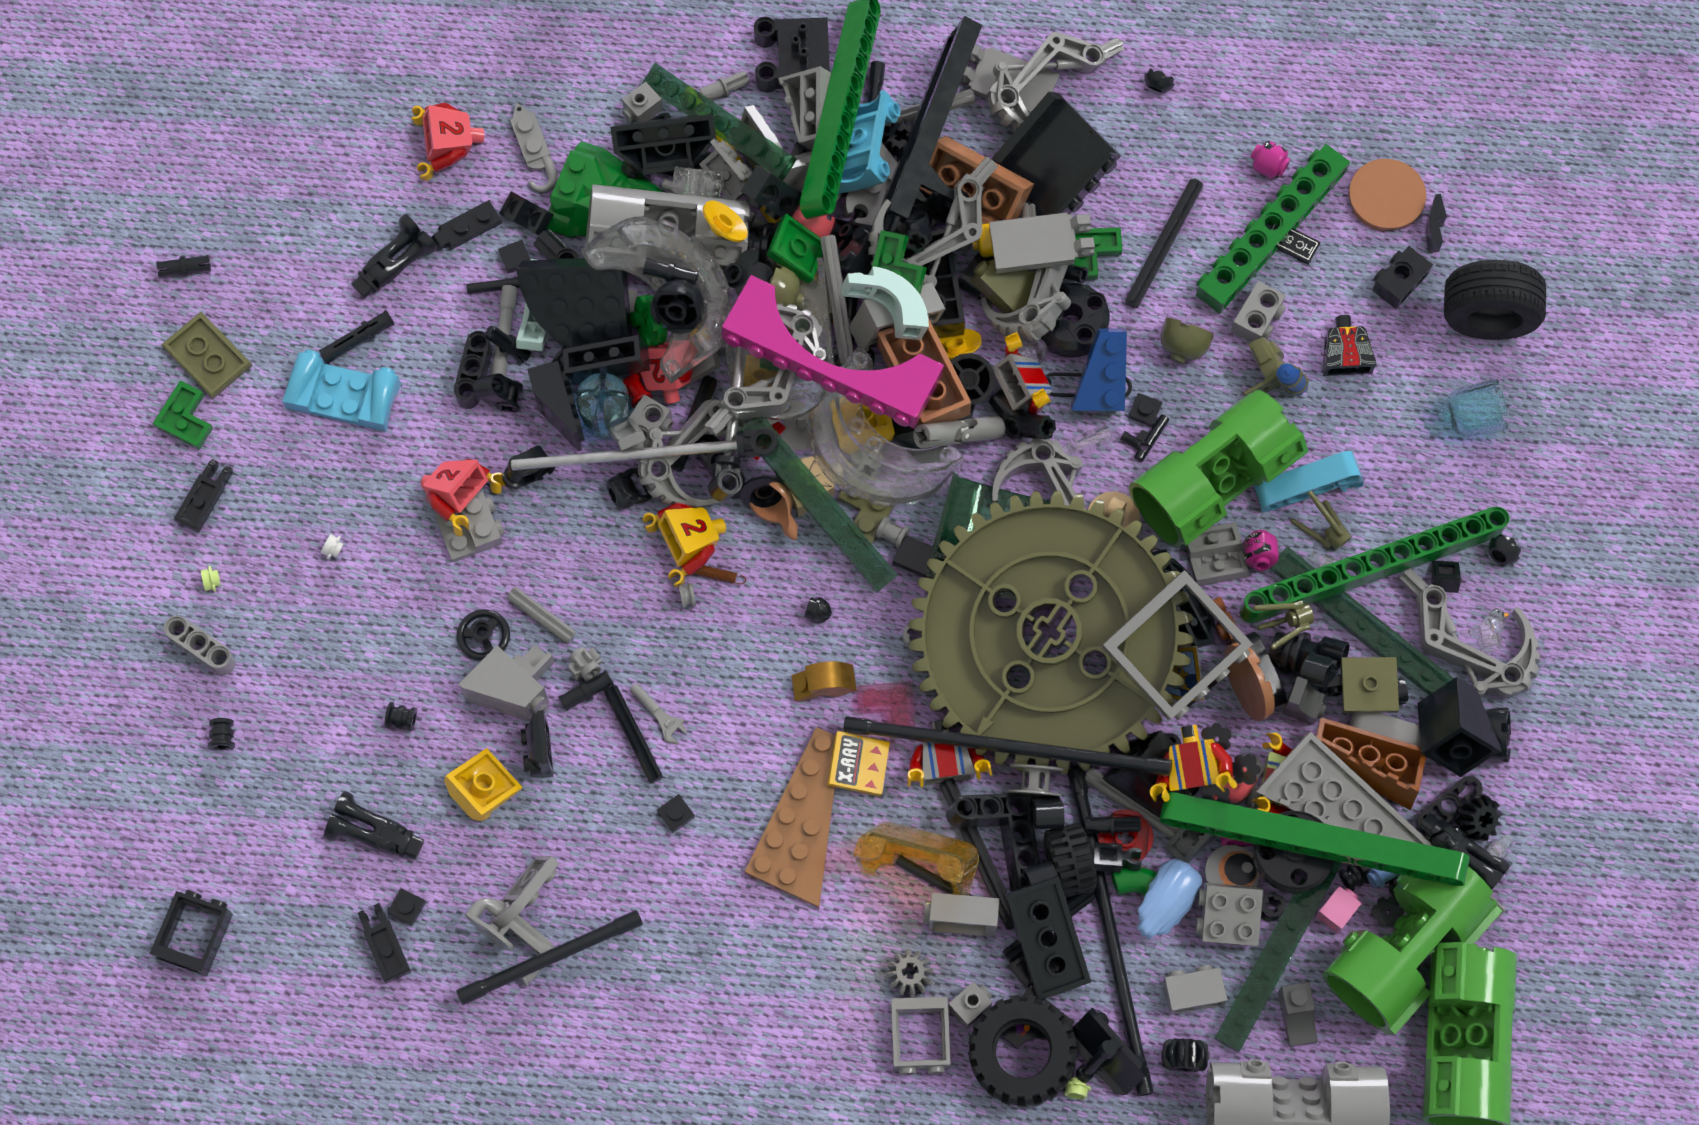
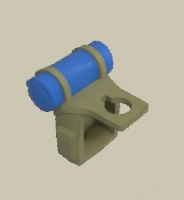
M1262 337L1248 344L1265 380L1244 391V396L1259 389L1267 393L1281 386L1289 394L1295 396L1306 392L1309 383L1306 374H1303L1300 367L1297 368L1295 365L1283 361L1284 353L1275 341H1269Z

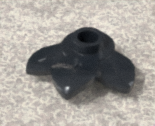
M758 249L744 251L737 262L727 265L724 269V280L729 287L736 290L738 297L751 275L768 282L773 274L768 265L758 262L760 255Z

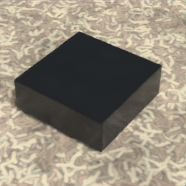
M522 240L498 248L508 274L516 271L521 261L531 260Z

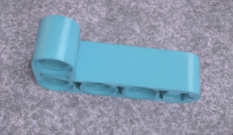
M1344 451L1281 473L1269 483L1265 481L1259 486L1254 485V489L1261 510L1268 512L1310 498L1308 495L1309 491H1312L1315 496L1339 487L1341 491L1346 492L1347 488L1356 487L1358 489L1362 487L1364 480L1353 452Z

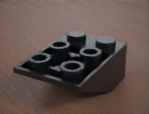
M835 219L830 235H835L843 279L846 278L848 273L869 275L872 269L871 261L873 260L872 254L868 252V248L871 247L869 234L872 231V225ZM822 255V258H821V260H820V263H819V266H818V267H820V268H822V269L825 270L824 260H823V255Z
M558 361L528 368L538 411L577 451H582L580 442L585 441L569 379L564 374V369L560 370Z

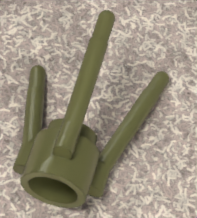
M1309 491V497L1331 525L1324 532L1327 537H1322L1294 518L1290 522L1322 543L1326 549L1332 546L1335 550H1338L1352 536L1341 523L1329 502L1324 500L1322 504L1315 494Z
M1301 600L1295 603L1253 606L1254 611L1289 609L1285 617L1257 626L1258 630L1288 623L1290 627L1296 628L1272 644V650L1283 645L1301 632L1310 629L1309 624L1314 622V615L1307 603L1303 604Z

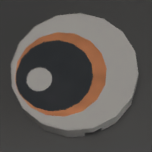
M1224 845L1214 850L1208 857L1204 868V876L1207 883L1256 887L1260 877L1253 861V854L1246 848L1237 845Z

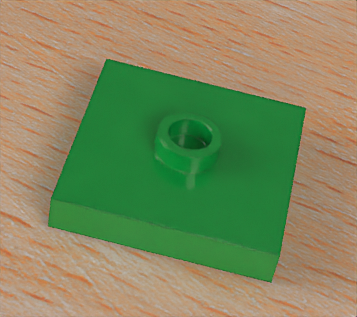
M785 214L780 219L766 255L778 264L792 270L798 278L809 284L814 279L823 255L821 238L791 216Z

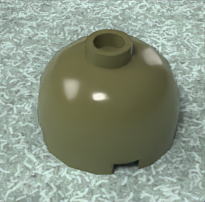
M776 263L772 269L773 277L768 281L769 284L775 286L776 304H782L784 307L792 304L796 305L798 309L803 298V294L799 293V278L792 270Z
M1166 317L1160 337L1164 350L1171 354L1170 359L1185 364L1186 360L1195 361L1202 358L1211 346L1214 335L1198 326L1181 323V320Z

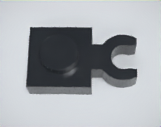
M1094 842L1093 859L1096 871L1121 873L1122 867H1126L1131 871H1140L1142 861L1133 859H1141L1142 849L1130 848L1127 851H1123L1122 844Z

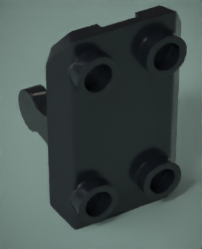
M1091 1008L1072 1027L1076 1038L1077 1051L1087 1061L1086 1064L1080 1065L1076 1070V1077L1081 1082L1087 1083L1093 1078L1094 1074H1098L1115 1094L1127 1095L1150 1073L1147 1069V1062L1143 1056L1135 1055L1108 1025L1109 1020L1105 1013L1096 1012L1094 1008Z

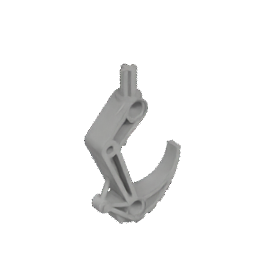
M1053 32L1047 37L1027 64L1008 65L1005 61H998L993 67V74L996 76L995 83L986 93L988 105L991 109L989 111L993 117L999 116L1002 119L1000 124L1006 128L1011 126L1012 131L1015 132L1030 114L1025 108L1019 93L1043 68H1056V70L1076 69L1082 73H1091L1104 65L1106 59L1124 51L1123 41L1117 37L1099 46L1098 44L1066 34ZM1086 55L1091 56L1094 59V63L1088 61ZM1021 70L1014 80H1012L1008 71ZM1001 96L1007 97L1010 104L1003 102Z
M987 156L970 175L966 173L954 186L955 198L946 220L948 225L944 236L926 246L923 252L914 253L906 259L903 258V262L919 266L935 260L930 275L925 274L923 285L932 282L934 287L936 286L937 279L935 273L942 256L981 237V196L984 189L982 185L998 167ZM965 183H969L973 187V194L969 198L963 196L961 192V187ZM888 199L879 208L872 223V231L869 234L871 247L868 248V252L873 256L871 265H873L880 232L883 230L884 215L891 204ZM958 220L959 227L951 232L952 226H956Z
M1026 202L1020 213L1021 218L1036 216L1033 203L1028 205ZM1068 265L1038 268L1027 305L1014 312L1006 314L994 312L989 299L986 296L981 298L984 312L992 326L1005 337L1018 332L1021 342L1026 341L1027 338L1030 341L1040 340L1049 330L1052 331L1061 312L1068 309L1071 304L1069 297L1059 290Z
M777 304L779 315L792 337L805 350L825 361L826 352L819 347L822 325L819 326L812 312L807 309L799 311L797 306L789 304L787 307ZM804 328L807 330V332L802 333L797 331L796 329ZM779 369L776 376L766 381L762 379L748 387L729 388L725 392L722 401L718 404L719 410L704 427L708 430L709 434L717 436L730 420L781 415L786 409L795 372L788 369ZM730 401H737V402H739L741 405H740V406H732V405L729 404V402H730Z
M706 400L679 431H661L659 428H650L647 431V438L649 439L647 448L663 446L661 439L666 436H674L666 445L672 446L694 444L703 435H709L704 425L719 410L718 404L721 401ZM785 409L784 413L778 416L750 419L754 420V430L766 428L788 416ZM749 419L738 421L737 432L747 431L746 423ZM727 425L714 437L726 436ZM680 456L636 460L639 462L638 480L640 484H647L649 486L648 493L654 498L661 497L662 503H683L696 508L720 502L713 497L705 499L693 498L679 488L674 479L671 465ZM658 461L661 464V472L654 476L651 472V466Z
M1032 438L1029 444L1022 441L1015 446V451L1010 450L1005 455V460H1002L998 466V472L995 474L992 486V503H998L999 490L1011 476L1021 472L1042 471L1052 493L1061 491L1064 505L1070 506L1073 497L1076 495L1072 488L1076 473L1082 468V460L1078 456L1070 457L1064 453L1056 439L1052 441L1050 439ZM1038 453H1045L1049 458L1041 460L1036 455ZM1062 471L1071 472L1069 480H1067Z
M1411 568L1407 569L1399 577V580L1417 597L1415 601L1417 602L1419 612L1420 645L1425 653L1466 669L1473 687L1477 689L1480 697L1484 693H1495L1499 697L1509 699L1511 696L1526 692L1531 688V679L1537 677L1539 670L1537 665L1540 662V653L1537 651L1539 645L1532 625L1519 607H1516L1511 615L1520 627L1521 647L1518 654L1505 664L1458 640L1455 634L1457 629L1446 608L1447 595L1443 588L1433 584L1428 586ZM1426 597H1434L1438 601V605L1430 604ZM1474 673L1487 677V679L1477 681ZM1504 673L1514 675L1516 682L1508 681Z

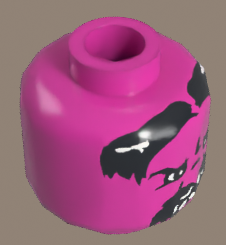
M1266 141L1262 146L1257 144L1250 157L1254 159L1253 169L1270 179L1275 178L1277 175L1281 177L1291 160L1288 158V150L1272 141Z
M1256 530L1245 538L1243 542L1244 561L1249 567L1258 571H1265L1276 565L1279 560L1278 540L1274 535L1265 530Z

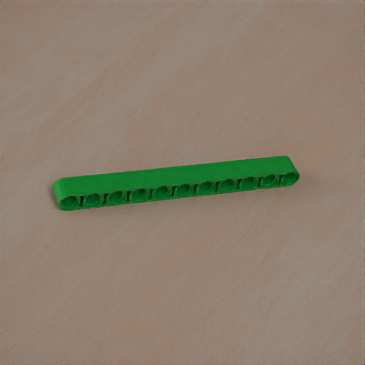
M855 0L850 2L847 7L800 199V210L806 219L832 214L835 209L880 19L881 8L878 0Z
M1491 507L1251 591L1242 602L1239 610L1240 616L1247 623H1258L1286 613L1289 609L1254 611L1248 604L1295 603L1301 600L1303 604H1311L1490 541L1493 537L1495 538L1503 532L1510 520L1509 513L1502 507ZM1490 520L1496 521L1499 526L1492 524ZM1466 528L1472 529L1475 534L1469 533ZM1442 536L1448 537L1452 542L1445 541ZM1418 545H1424L1428 551L1420 549ZM1394 553L1401 554L1404 559L1397 558ZM1370 562L1378 563L1380 568L1372 566ZM1346 570H1352L1356 576H1350ZM1322 578L1330 580L1332 585L1325 584ZM1297 587L1305 588L1308 593L1300 592ZM1273 596H1280L1284 602L1276 601Z
M1168 792L1170 795L1169 801H1163L1159 821L1171 827L1452 886L1465 885L1470 856L1459 851L1180 793Z

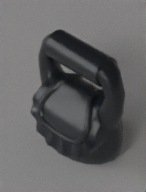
M630 468L608 479L606 482L608 493L619 509H627L634 504H641L652 498L648 493L649 486L647 484L642 485L647 495H640L639 490H637L631 476L636 474L637 478H639L638 468Z

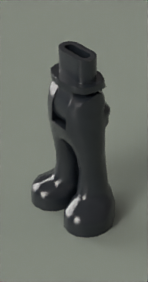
M403 214L399 219L400 232L365 264L362 272L357 273L359 277L351 283L364 298L373 291L377 293L379 291L378 288L390 284L394 278L418 257L424 254H431L438 249L435 241L426 232H421L418 225L407 214ZM415 240L402 255L393 259L398 252Z
M344 791L334 807V812L370 825L374 830H366L337 815L331 814L323 838L329 841H334L339 836L349 837L378 851L392 855H398L399 853L401 858L408 856L415 860L425 840L415 836L414 831L408 830L398 822L361 807L355 802L354 795L347 791Z
M1429 813L1418 826L1427 834L1426 839L1429 840L1431 837L1432 844L1435 847L1459 851L1469 855L1468 866L1492 890L1512 864L1504 858L1494 856L1464 834L1460 827H1454L1443 818L1438 820Z

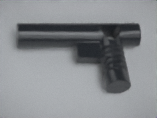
M1161 414L1149 433L1141 430L1138 436L1135 437L1124 431L1120 440L1138 450L1134 458L1143 462L1169 422V418ZM1140 446H1147L1148 449L1143 451Z

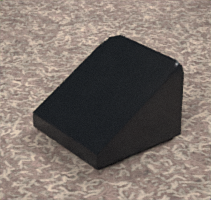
M1433 560L1432 584L1440 586L1445 592L1458 593L1461 583L1459 562Z

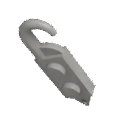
M516 103L513 119H510V123L526 165L534 171L545 170L548 176V182L543 186L536 185L532 180L529 181V185L536 192H549L553 190L558 180V174L534 112L530 113L520 104Z

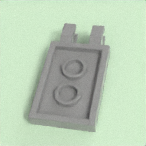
M975 45L969 62L977 64L976 70L974 72L972 68L966 67L960 83L971 87L974 95L988 100L986 93L995 83L996 76L993 74V67L998 61H1005L1008 65H1022L1028 62L991 47L983 50ZM1043 68L1019 93L1029 113L1032 112L1048 92L1054 91L1060 76L1059 73ZM1021 70L1008 71L1012 80L1018 76ZM1001 96L1003 102L1010 104L1007 97Z
M1059 213L989 222L996 274L1075 264V258L1094 255L1095 245L1093 237L1080 238L1077 241L1075 239V234L1091 232L1090 214L1076 215L1072 218V214Z

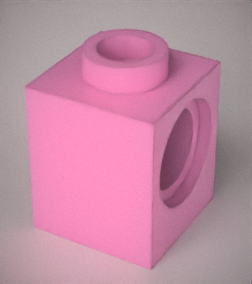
M1339 886L1315 917L1338 934L1362 903L1358 901V896L1348 888L1343 889Z

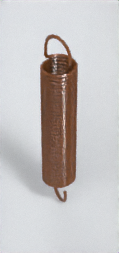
M706 565L694 573V575L733 584L736 583L737 577L736 572Z

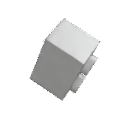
M1212 965L1197 967L1196 972L1186 974L1185 970L1172 971L1168 973L1169 977H1165L1163 980L1170 1015L1223 1006L1227 1002L1221 969H1213Z

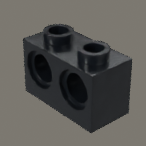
M759 165L755 167L741 189L742 193L749 196L748 203L759 210L762 206L766 207L764 213L775 220H778L779 217L785 214L792 217L800 205L802 195L801 192Z

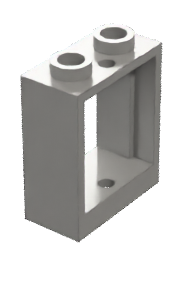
M932 893L931 901L925 900L923 923H929L928 931L995 937L998 923L999 898Z
M948 997L891 998L893 1071H899L900 1075H914L916 1070H928V1074L945 1073V1069H950L951 1065ZM940 1013L942 1059L900 1061L899 1014Z

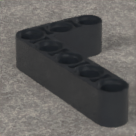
M1021 793L959 796L947 809V821L950 825L957 828L1000 826L1010 891L1023 888V884H1026L1023 869L1040 864L1030 803L1026 796ZM1009 805L1016 807L1018 813L1013 812ZM983 806L990 808L992 814L986 813ZM957 807L962 808L966 812V816L961 815ZM1014 831L1019 832L1023 839L1017 838ZM1018 857L1024 859L1026 861L1027 866L1022 865L1019 862ZM1038 904L1034 907L1033 914L1036 919L1045 916L1046 906Z

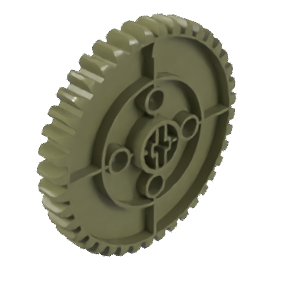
M1034 491L1030 498V506L1024 507L1020 498L1014 495L1010 498L1011 511L1004 513L1001 506L994 502L990 504L992 516L990 520L986 521L977 512L973 513L971 520L975 528L974 530L969 532L959 525L954 528L955 535L960 541L956 546L946 541L940 542L939 547L946 556L945 560L942 562L937 559H928L927 565L936 575L934 579L920 578L917 582L919 587L928 593L927 598H915L911 601V605L923 613V618L910 620L908 627L915 632L922 633V638L911 641L908 646L911 651L924 654V658L917 660L912 665V669L916 673H929L930 675L919 685L922 693H938L929 704L930 710L932 712H940L948 709L949 713L945 716L942 726L945 729H952L962 724L963 727L959 733L1110 753L1109 747L1115 745L1124 754L1129 753L1130 747L1126 736L1131 733L1136 738L1145 741L1147 733L1142 725L1144 720L1156 725H1160L1163 720L1151 701L1100 646L1180 574L1178 571L1163 572L1171 561V555L1165 552L1153 556L1152 552L1158 544V538L1155 535H1151L1140 541L1138 539L1142 530V523L1136 520L1124 528L1122 526L1124 510L1118 508L1107 518L1104 516L1105 505L1103 500H1096L1090 510L1085 509L1083 495L1080 493L1073 497L1070 506L1064 505L1061 491L1053 493L1050 504H1044L1040 493ZM1086 578L1093 583V590L1088 597L1077 598L1070 593V586L1075 579ZM1178 591L1117 647L1171 707L1175 704V700L1165 691L1167 686L1181 688L1185 683L1180 675L1173 672V669L1188 667L1191 662L1189 657L1177 652V649L1193 644V637L1191 635L1178 631V628L1185 627L1193 621V615L1190 613L1176 610V608L1184 605L1189 600L1188 593ZM1002 592H1011L1017 598L1015 607L1009 612H1000L994 606L996 597ZM1054 608L1048 618L1041 616L1035 620L1032 617L1041 610ZM1061 612H1066V616L1056 628L1060 638L1055 641L1050 637L1038 655L1034 654V651L1045 637L1041 628L1044 625L1051 628ZM1072 620L1076 623V638L1073 644L1067 641L1068 635L1065 631ZM1030 622L1034 625L1033 631L1035 636L1027 646L1025 642V628L1027 623ZM1065 644V647L1069 649L1064 654L1055 658H1046L1053 647L1058 650ZM1093 653L1102 654L1107 659L1106 669L1098 675H1092L1084 669L1086 657ZM1016 667H1024L1030 672L1029 683L1021 689L1011 687L1008 682L1010 671ZM976 749L975 752L977 755L984 756L989 751ZM996 752L995 763L1003 766L1011 754ZM1012 754L1016 756L1015 764L1029 765L1030 760L1033 759L1036 760V765L1050 767V762L1056 761L1057 767L1064 769V771H1060L1062 775H1067L1070 770L1071 762ZM1079 763L1084 771L1090 770L1091 764ZM1016 768L1018 772L1023 773L1022 768Z

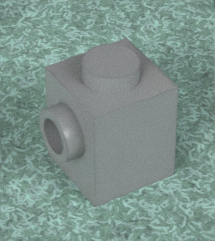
M646 82L622 99L624 109L622 113L630 123L648 121L663 110L662 99Z
M973 981L949 1003L948 1009L968 1029L983 1015L982 1012L987 1007H992L993 1002L990 1000L992 995L984 985L978 986Z

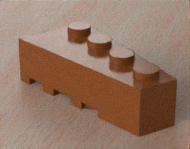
M1321 717L1314 735L1376 793L1411 810L1419 793L1426 756L1421 754V747Z

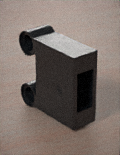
M764 16L755 21L754 39L758 46L767 48L778 41L779 67H776L772 62L765 61L758 64L755 69L756 86L760 91L768 93L775 89H784L780 85L778 78L819 66L830 72L828 17L772 19ZM762 31L770 32L768 34H761ZM763 76H771L772 78H770V79H763L762 77H763Z

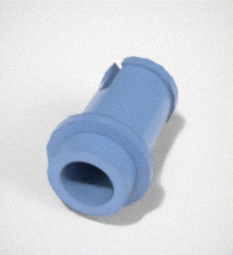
M1370 869L1367 879L1373 888H1383L1386 882L1400 874Z

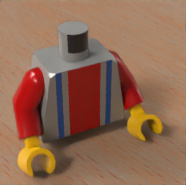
M1018 332L1004 337L1007 344L1005 347V358L992 368L1012 410L1016 411L1028 407V411L1031 414H1038L1044 405L1051 402L1048 395L1052 393V382L1050 377L1044 374L1037 360L1024 357L1018 353V348L1023 347Z
M943 720L932 722V729L949 731V729H945L942 726ZM923 742V744L916 746L909 761L907 786L911 787V782L913 781L919 782L920 787L940 784L947 779H954L955 782L972 780L975 773L976 778L980 780V773L988 772L992 776L991 764L988 760H985L983 755H977L976 749Z

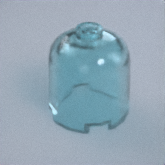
M1492 379L1454 389L1448 396L1447 408L1442 409L1445 424L1450 423L1452 429L1463 437L1508 430V424L1503 423L1502 416H1507L1504 394L1502 390H1496L1499 380Z

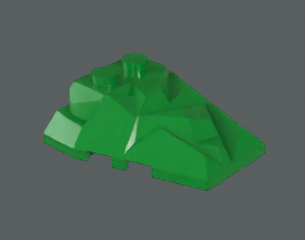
M581 141L575 150L570 151L551 194V206L548 211L554 215L546 231L550 229L553 233L567 238L586 236L592 184L656 192L664 191L645 177L643 179H634L627 176L621 169L623 162L605 148Z

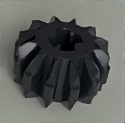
M905 119L901 121V124L897 122L892 123L891 127L885 125L882 143L893 158L897 157V162L913 125V122L906 125Z
M1473 794L1469 796V800H1461L1462 809L1455 810L1460 814V817L1454 822L1460 825V829L1468 838L1473 841H1488L1489 835H1497L1495 828L1496 826H1503L1498 821V818L1503 813L1497 810L1499 804L1496 801L1491 800L1489 796L1484 794Z
M1174 1038L1164 1041L1163 1049L1161 1050L1162 1066L1170 1071L1188 1073L1204 1071L1208 1067L1210 1052L1208 1051L1207 1043L1201 1040Z

